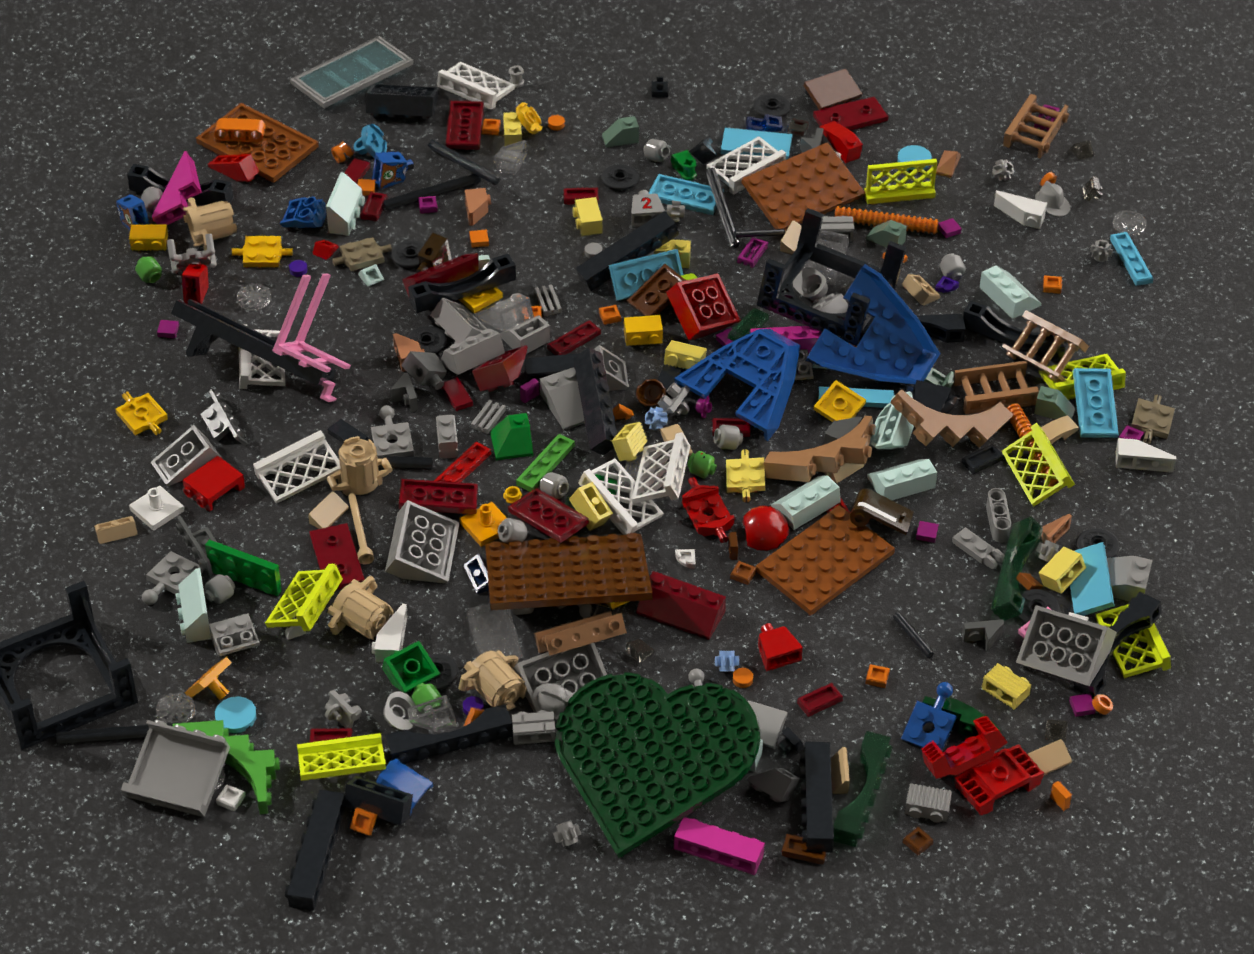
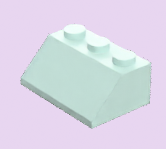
M342 172L326 206L328 231L333 234L349 236L351 230L355 228L356 218L360 216V208L364 206L365 196L362 194V188Z
M993 266L981 273L980 289L1012 319L1024 314L1026 310L1031 311L1041 306V302L1004 269Z
M918 459L867 474V478L878 494L890 500H895L935 488L937 471L929 459Z
M817 476L810 482L774 502L771 506L781 511L786 517L788 525L795 530L840 503V488L829 476Z
M196 568L178 585L179 593H176L177 605L182 607L178 608L179 620L184 621V623H180L181 635H186L187 643L211 639L201 570Z

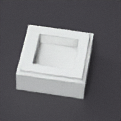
M226 785L217 797L216 804L235 812L246 797L245 792Z

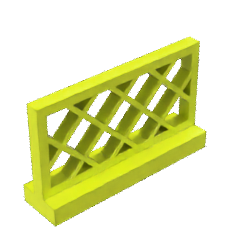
M928 159L868 165L866 188H864L867 204L935 198L936 192L934 187L937 160ZM932 165V168L927 172L923 170L924 167ZM909 167L916 168L911 173L906 171ZM892 169H898L893 175L889 173ZM872 171H881L876 177L872 175ZM920 171L923 174L918 179L913 177ZM903 173L906 177L901 181L898 180L897 177ZM885 175L889 177L885 182L880 181ZM927 177L930 179L929 182H922ZM910 179L914 181L913 183L905 184ZM892 181L897 183L896 185H888ZM876 182L880 185L878 187H871Z
M1108 354L1068 362L1060 374L1068 377L1067 381L1061 382L1058 380V383H1055L1048 378V374L1039 370V374L1049 388L1060 390L1068 400L1074 399L1076 396L1074 379H1072L1073 371L1069 372L1065 371V369L1085 368L1081 367L1083 365L1090 366L1089 368L1111 369L1113 390L1125 388L1126 372L1123 368L1118 369ZM1105 361L1106 365L1097 362ZM1057 365L1047 367L1054 371Z
M1038 423L1031 426V432L1001 451L1033 506H1036L1063 487L1071 488L1075 485ZM1034 438L1033 446L1025 447L1026 442ZM1013 450H1019L1016 458L1009 457L1008 454ZM1023 451H1031L1028 459L1021 458ZM1035 452L1042 453L1040 460H1033ZM1019 462L1026 463L1024 471L1017 470ZM1031 464L1038 465L1036 472H1029ZM1043 465L1050 466L1048 474L1041 473ZM1027 476H1034L1032 484H1025ZM1039 477L1046 478L1043 486L1036 485ZM1051 479H1057L1059 481V483L1053 487L1048 486ZM1035 489L1042 490L1038 497L1035 499L1032 497Z
M328 564L325 570L298 571L266 620L267 628L301 626L303 631H311L343 579L336 564Z
M1129 604L1096 614L1098 624L1110 627V624L1104 623L1102 620L1110 617L1115 619L1112 623L1113 626L1122 611L1124 612ZM1155 624L1151 628L1141 630L1138 634L1135 633L1129 636L1135 639L1132 645L1122 641L1113 651V656L1124 678L1160 667L1163 671L1171 669L1170 655ZM1139 640L1148 644L1146 649L1136 646ZM1120 646L1129 649L1126 655L1117 652ZM1133 651L1142 654L1140 660L1130 657ZM1147 655L1154 658L1156 662L1149 664L1143 661ZM1128 661L1136 664V667L1126 671L1125 664Z
M381 733L297 744L301 781L386 769Z

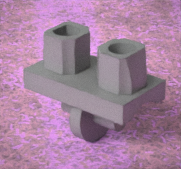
M673 383L666 390L673 398L670 399L667 395H664L657 404L667 414L675 412L677 416L680 414L685 415L689 412V406L687 405L688 400L684 398L690 389L687 386L681 388L676 383Z
M335 690L329 691L330 699L325 706V717L330 721L336 719L345 728H352L354 721L360 719L362 709L358 705L351 707L349 705L350 698L346 693L339 695Z

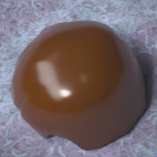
M656 379L645 380L637 387L636 391L638 401L647 407L658 406V401L666 395L663 383Z

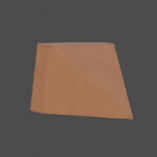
M944 151L937 166L936 174L952 178L961 154L956 151Z
M1067 514L1039 528L1043 544L1046 540L1056 543L1070 529L1072 515Z

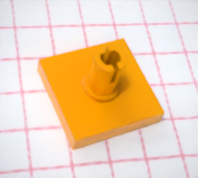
M493 502L481 505L477 509L476 514H466L460 517V524L482 547L499 538L498 527L506 519V516Z
M227 657L222 659L197 680L185 694L192 698L203 689L209 687L219 700L224 698L230 691L217 678L232 662Z

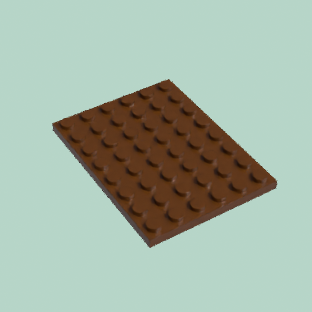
M641 534L591 535L580 538L573 536L567 538L562 543L550 538L549 540L531 539L529 541L509 543L495 541L485 544L491 610L653 600Z

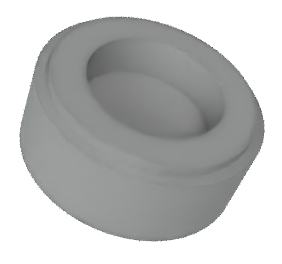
M589 243L585 246V256L587 258H592L602 251V246L598 243Z

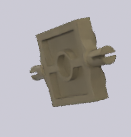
M366 238L361 241L341 245L340 252L342 257L334 258L332 262L334 266L344 263L349 267L350 271H354L375 264L385 263L382 253L390 252L392 248L390 244L380 247L374 238Z
M1154 395L1153 402L1138 398L1131 427L1144 432L1143 442L1146 443L1147 441V444L1151 443L1152 436L1167 439L1170 432L1175 408L1161 405L1162 397L1160 395L1159 397Z

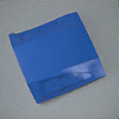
M315 197L290 200L280 224L282 227L287 228L322 227L326 218V204L323 199L316 200Z
M398 759L390 761L376 781V783L413 794L410 815L412 814V809L426 791L433 787V783L429 779L400 763Z

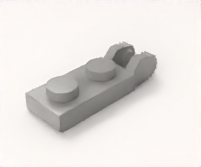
M966 527L952 538L953 544L991 569L997 567V561L999 563L1005 561L1004 553L992 547Z

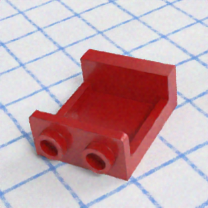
M216 456L183 479L185 495L195 500L201 508H205L209 512L213 510L212 502L234 487L240 492L245 488L243 474L219 456Z

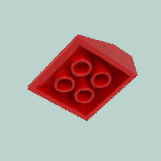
M719 274L677 282L666 292L688 340L707 336L741 321Z

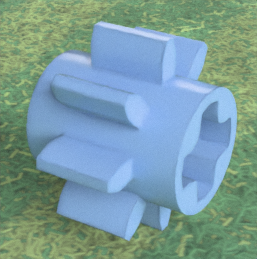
M650 408L645 414V424L650 425L649 429L652 430L661 429L667 424L668 414L663 412V408Z
M719 651V656H715V666H720V671H735V666H739V656H735V651Z

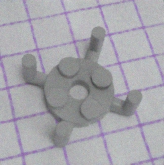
M212 234L205 235L207 250L197 251L196 248H190L186 250V253L178 255L176 254L174 240H167L172 272L177 274L184 271L191 263L215 268L217 263Z

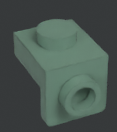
M932 367L924 382L951 388L954 380H952L954 372L950 371L945 376Z

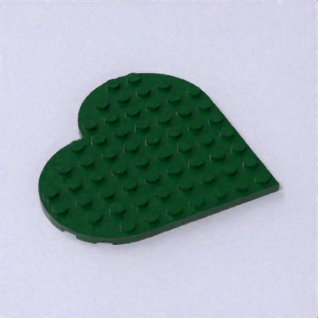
M624 672V675L613 676L608 674L584 685L568 700L569 704L564 712L560 713L556 724L555 746L557 754L618 858L738 783L753 765L759 750L761 737L759 722L754 710L748 701L735 690L724 688L719 684L706 683L700 686L688 685L667 694L654 680L641 677L640 674Z

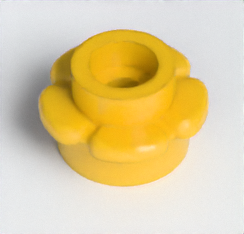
M515 486L508 487L503 494V498L510 504H513L522 497L520 489Z

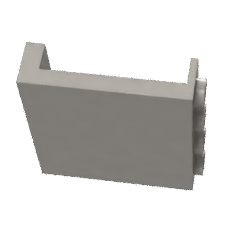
M147 720L146 723L149 726L148 733L128 783H123L121 791L128 798L205 817L230 746L225 738L220 735H213L212 737L200 730L192 732L180 725L172 727L160 720H155V722Z

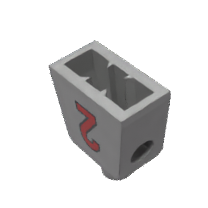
M642 190L639 192V195L633 196L631 227L642 226L665 211L658 194H649L647 190Z

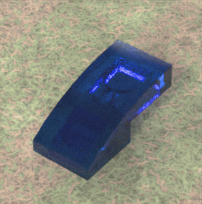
M765 114L764 119L748 116L746 119V130L778 132L783 129L782 117Z

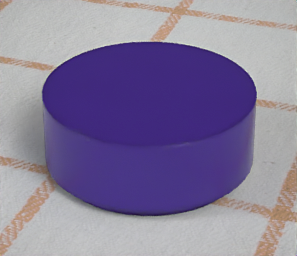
M295 260L289 265L291 275L296 277L303 276L308 271L307 263L302 260Z
M476 696L466 698L463 701V712L468 716L471 707L484 709L482 699Z

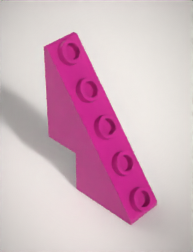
M186 151L183 153L152 215V219L157 225H169L183 218V215H186V211L183 208L188 207L187 199L202 192L194 161Z

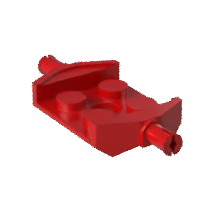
M693 477V480L690 478L688 482L692 489L682 496V504L698 534L702 536L718 535L721 543L727 542L728 537L725 531L731 529L735 517L730 515L719 495L718 486H700L695 477ZM704 513H711L712 515L707 516Z

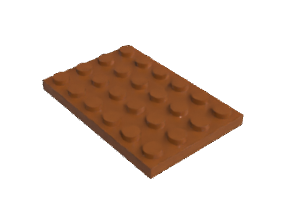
M240 103L222 118L258 119L263 121L266 127L262 141L239 142L218 140L214 136L216 123L196 137L197 144L219 155L251 154L259 170L257 175L273 183L319 147L318 141L243 103Z
M828 142L746 176L741 181L775 229H784L785 231L793 220L798 224H802L807 208L825 214L836 209L837 206L841 207L865 195V191Z
M838 505L755 567H757V573L809 615H812L895 553V548L866 525L861 527L854 525L850 520V513Z

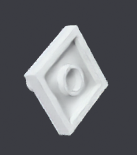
M161 486L151 488L147 494L129 505L130 511L153 531L184 512V506Z

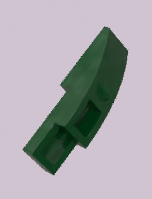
M925 696L922 703L933 707L936 699ZM946 698L941 710L956 716L953 725L958 726V734L965 737L978 736L979 733L973 720L985 715L957 699Z

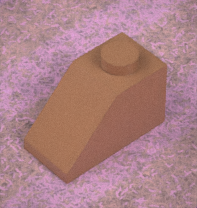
M486 188L465 190V204L469 226H473L488 213V205H491L490 194L487 195Z
M397 333L393 334L394 349L401 370L405 372L406 370L401 365L410 351H425L420 348L419 342Z

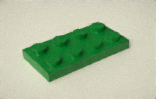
M208 540L205 544L207 558L210 561L214 574L227 575L232 581H238L249 587L257 588L267 594L279 596L282 592L278 564L212 540Z

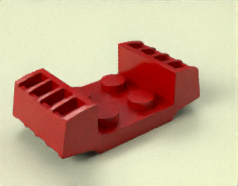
M987 716L973 720L979 733L978 736L969 737L964 743L949 747L944 753L934 741L921 749L924 763L936 779L949 774L956 776L992 758L995 751L1008 743Z
M1018 744L996 752L992 758L966 770L954 779L956 788L982 816L993 811L996 799L1023 786L1029 792L1039 786L1045 773Z

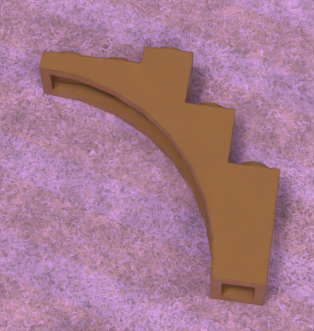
M900 390L890 402L916 428L913 434L925 446L940 434L952 447L967 435L980 448L1013 416L1001 402L991 409L978 414L951 415L941 413L917 402L903 390Z
M864 416L862 421L851 432L828 444L801 451L769 452L764 461L766 478L810 482L816 471L837 473L844 463L865 465L868 457H871L872 447L869 444L872 435H875L876 425L873 424L872 416Z

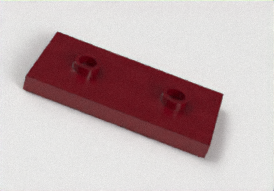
M875 96L813 111V117L819 126L835 121L849 130H854L888 121V115Z
M450 101L446 147L450 149L480 150L484 102Z
M401 479L399 509L408 500L434 512L476 514L478 484Z
M538 488L533 489L508 506L511 514L560 543L589 524L588 517Z
M347 523L309 531L319 569L325 570L328 564H336L343 578L336 590H341L351 584L353 579L360 583L365 580Z

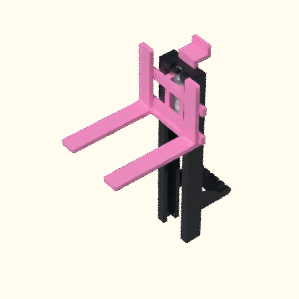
M327 273L322 274L294 342L285 343L311 279L310 275L302 276L277 340L192 299L188 300V304L176 300L171 314L196 326L186 355L188 357L206 355L211 344L218 338H221L315 385L324 386L320 398L327 402L336 401L337 398L331 396L336 384L332 381L337 370L326 364L333 363L343 369H350L351 365L304 342L331 275ZM311 352L321 358L314 359L303 353Z

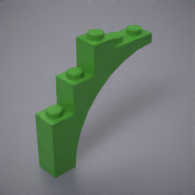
M223 720L173 724V727L174 725H180L188 731L200 730L208 736L220 735L224 737L230 746L225 763L235 768L246 778L258 800L259 813L268 814V805H272L271 792H268V788H272L271 779H276V770H280L279 758H275L274 749L254 751V743H250L249 735L229 736V730L224 728Z

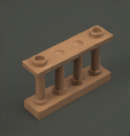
M1030 94L1006 130L1003 146L1010 148L1012 143L1017 141L1038 148V158H1042L1044 153L1048 152L1052 140L1063 123L1068 121V106L1065 105L1061 112L1039 106L1036 103L1037 96ZM1038 112L1054 117L1056 120L1051 122L1031 114ZM1032 122L1050 129L1048 132L1027 126L1025 123ZM1026 132L1044 139L1042 142L1021 136L1019 133Z
M1026 310L1022 317L1027 320V326L1012 348L1003 344L1002 347L1007 351L1006 355L1013 360L1018 358L1022 361H1027V364L1048 374V378L1056 383L1058 380L1061 382L1067 381L1060 375L1075 351L1081 350L1086 352L1089 346L1082 339ZM1036 327L1040 328L1041 333L1028 353L1024 355L1018 352L1031 331L1036 329ZM1050 334L1055 336L1054 342L1041 362L1033 360L1046 337H1049ZM1066 342L1069 344V348L1055 370L1053 371L1046 367L1059 346Z
M1027 361L955 370L953 384L954 386L963 385L967 395L965 396L963 408L965 415L984 412L999 402L1006 408L1015 403L1021 407L1036 405L1039 390L1037 387L1028 388L1024 378ZM1016 378L1021 389L1010 390L1006 379ZM998 380L1003 391L992 392L988 381ZM981 383L985 394L974 395L970 384Z
M607 611L535 632L534 637L539 653L548 651L549 655H554L627 632L622 613L612 615L611 611Z

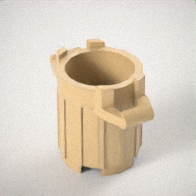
M191 197L188 199V207L183 208L186 211V215H183L184 221L188 223L191 237L195 243L194 247L203 245L204 251L207 250L206 234H212L214 240L237 232L236 223L233 224L232 218L234 213L228 201H220L197 207L195 199Z
M359 436L351 437L345 440L339 449L340 470L328 476L327 481L333 491L342 490L346 496L350 493L363 495L374 491L378 485H382V477L391 473L393 468L387 458H377L376 446L370 439L366 441L360 439ZM382 464L384 470L379 471L378 465Z
M368 576L362 583L353 579L351 584L345 586L340 591L333 606L330 605L328 608V613L333 616L328 626L333 635H337L348 625L368 639L374 640L377 633L387 623L390 614H394V610L389 604L373 595L374 590L377 588L373 576Z
M500 650L485 652L479 655L473 662H467L464 666L467 672L461 675L459 690L468 691L476 689L491 707L505 704L508 711L516 707L514 702L519 697L522 699L525 697L527 687L524 684V680L513 670L514 666L518 663V657L515 655L505 656Z

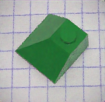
M527 413L508 415L490 430L496 460L533 456Z
M420 641L384 658L382 669L392 685L403 693H407L417 685L426 683L440 675V672Z

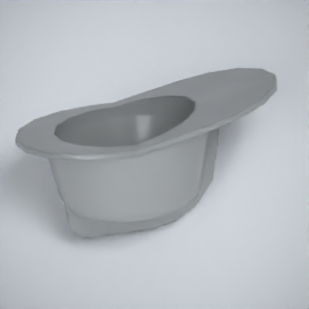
M1046 181L1044 186L1035 195L1037 201L1047 203L1046 212L1050 215L1060 217L1065 216L1070 211V204L1064 197L1062 188L1057 184H1051L1049 181Z
M812 267L802 269L793 281V287L796 291L810 300L815 301L820 297H826L828 291L826 278Z
M546 683L535 689L532 701L538 711H553L554 719L558 720L560 713L564 712L569 704L568 700L574 694L560 685Z
M393 692L387 698L383 715L389 726H394L399 730H409L414 724L417 708L409 695L403 692Z

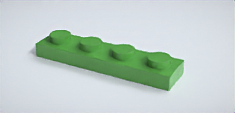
M558 434L516 480V485L529 492L537 488L544 475L552 472L575 447V441Z

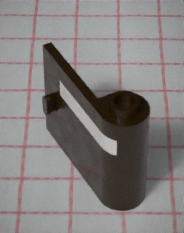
M862 489L857 494L850 514V520L854 525L861 527L865 526L870 518L906 535L914 511L870 489Z

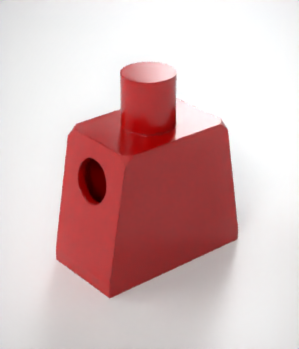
M191 263L182 273L183 301L188 304V300L192 299L202 304L209 287L208 267L202 264Z
M770 623L761 627L762 633L758 637V649L766 671L802 660L803 647L786 627L782 626L774 629Z

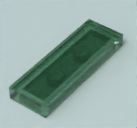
M753 308L728 333L727 339L735 341L750 334V329L761 328L769 320L770 315Z

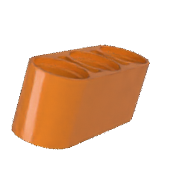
M220 118L216 123L214 136L221 141L260 142L263 139L266 125L258 119Z

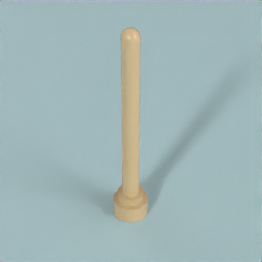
M350 493L348 499L360 547L357 553L358 560L361 564H370L374 560L373 551L367 547L356 495Z

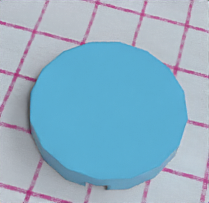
M910 145L905 146L898 152L897 162L928 160L932 158V155L924 147ZM909 167L907 170H908V171H909V169L914 170V169H916V168H914V167Z
M239 696L223 700L215 710V720H223L224 728H228L229 733L246 731V728L254 725L257 718L256 707L252 701Z

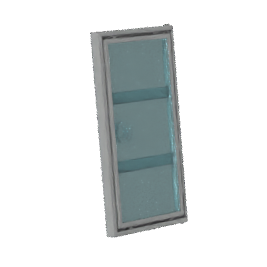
M378 36L291 78L290 83L320 106L326 108L413 65V59Z

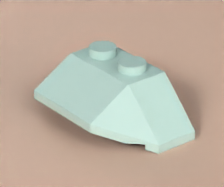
M910 391L906 392L910 397H912V393ZM889 403L877 416L875 435H872L869 445L876 449L905 447L908 445L914 426Z

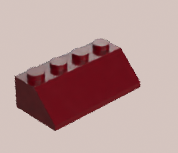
M478 253L463 254L402 279L408 297V286L423 281L449 283L479 270Z
M653 571L649 577L653 600L639 601L636 614L710 640L725 614L726 596Z

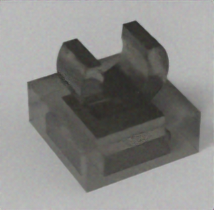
M1095 176L1083 186V198L1088 201L1093 197L1100 199L1103 196V193H1101L1103 188L1099 185V179Z

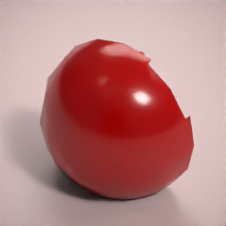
M772 506L752 508L743 516L742 521L743 526H745L747 545L751 548L767 551L775 549L789 535L786 517L781 511Z

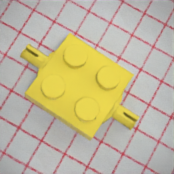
M745 449L746 455L744 450H742L741 459L726 460L727 493H742V501L746 502L747 497V502H750V493L765 491L764 457L749 458V451Z

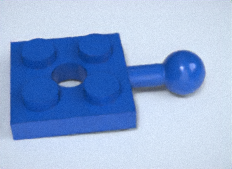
M942 682L937 686L938 697L933 707L919 701L916 702L901 737L903 741L920 748L934 741L943 751L956 720L955 715L941 710L945 699L949 698L953 693V687L948 682ZM932 723L935 728L933 732L925 733L923 731L924 725Z

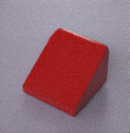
M327 240L317 241L314 245L313 255L327 260L339 246Z

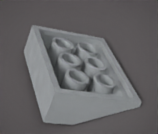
M407 500L397 513L385 572L407 580L447 583L450 576L459 522Z
M1036 605L1016 663L1090 686L1110 653L1117 632L1109 627Z
M595 643L554 655H549L546 652L519 662L513 668L524 680V684L527 687L525 697L534 713H537L538 710L533 705L532 697L533 692L538 686L546 683L557 684L575 694L587 683L607 675Z

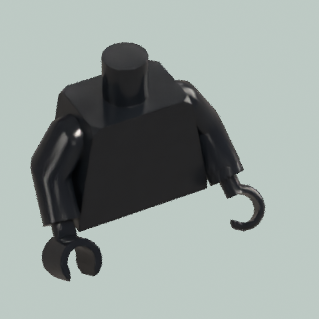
M916 380L914 386H908L905 383V392L910 391L914 400L941 413L948 414L962 400L961 396L953 394L950 397L951 388L920 380Z

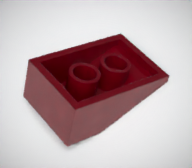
M527 345L507 350L504 354L486 361L474 369L472 373L480 392L484 390L491 392L498 389V386L503 385V388L514 384L513 381L520 375L528 350Z

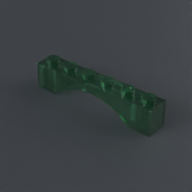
M1032 516L1013 523L991 606L994 614L1004 621L1021 615L1025 599L1021 595L1019 581L1016 580V577L1022 572L1028 557L1039 544L1043 532V527Z
M866 731L861 745L860 761L864 767L867 781L856 800L838 811L833 825V841L856 847L858 840L863 839L865 833L863 825L864 822H869L871 815L869 808L870 806L874 807L877 797L874 794L875 790L879 791L882 778H880V775L885 774L888 762H885L886 758H890L893 746H890L891 737Z

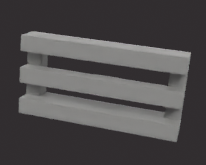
M552 284L548 285L549 288L542 286V289L535 288V294L544 316L562 313V308ZM548 293H550L556 309H554ZM541 294H544L550 311H547Z
M489 400L471 423V428L488 434L506 411V406H499L497 402L493 404V401Z

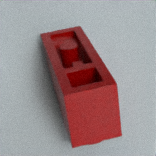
M835 121L820 126L823 129V134L836 152L841 153V158L845 163L860 158L863 144L854 132Z
M251 154L219 155L207 164L209 168L236 181L249 182L259 173Z

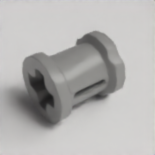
M521 66L509 68V74L511 75L509 82L515 84V88H520L524 85V80L522 79L524 69Z

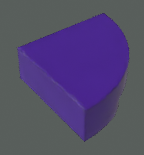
M943 276L935 286V291L942 293L952 292L959 287V282Z

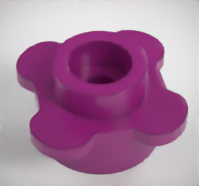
M709 396L706 399H699L696 403L697 413H700L702 418H706L707 413H710L712 410Z

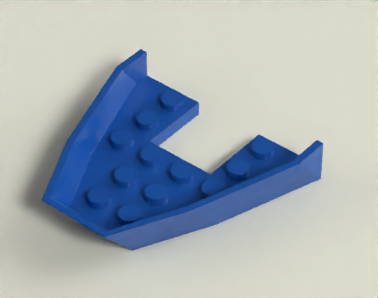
M864 264L843 299L849 302L853 292L870 299L867 314L874 317L868 329L857 347L824 329L805 361L824 368L878 381L916 384V380L924 381L940 355L939 350L918 317L879 272Z
M758 329L713 352L675 377V383L681 388L687 386L690 391L704 399L707 398L726 373L754 387L755 389L736 411V416L764 431L765 440L769 441L779 428L795 381L800 345L771 329Z

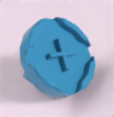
M375 124L363 127L361 138L354 144V150L360 155L369 153L374 158L375 153L386 152L387 142L383 140L382 136L384 135L381 129Z

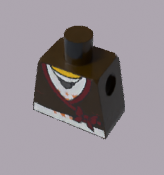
M436 233L430 235L418 253L420 266L416 270L417 273L452 259L447 238Z

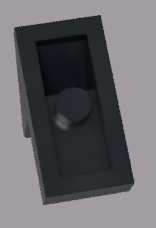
M710 136L689 151L702 164H706L717 157V154L710 145L713 142Z

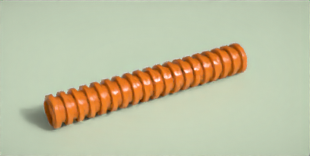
M837 206L835 210V217L853 216V223L857 222V224H868V226L872 224L875 227L876 225L893 220L906 225V231L910 229L911 232L917 230V232L922 231V233L927 232L928 234L932 232L934 235L937 233L938 219L932 220L930 218L928 220L926 217L921 219V217H910V215L905 217L904 214L899 216V214L894 215V213H891L890 215L888 212L883 214V212L878 213V211L872 212L870 210L868 212L866 209L862 211L861 209L856 210V208L851 209L850 207L845 209V207L840 208V206Z
M1019 404L1009 405L1007 409L1013 414L1009 420L1021 438L1032 431V425ZM1034 438L1027 441L1025 447H1032ZM1035 452L1033 460H1040L1042 453ZM1043 465L1041 473L1048 474L1050 466ZM1051 479L1048 486L1053 487L1056 484H1058L1059 481L1057 479Z

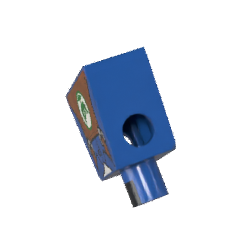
M400 152L375 153L372 180H376V185L379 189L401 183L405 180L406 171L414 169L413 161L406 160Z
M132 194L117 200L116 207L118 208L120 220L129 230L131 225H150L143 200Z

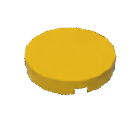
M522 102L516 107L517 117L528 132L537 134L542 130V126H540L541 119L533 107H528V103Z

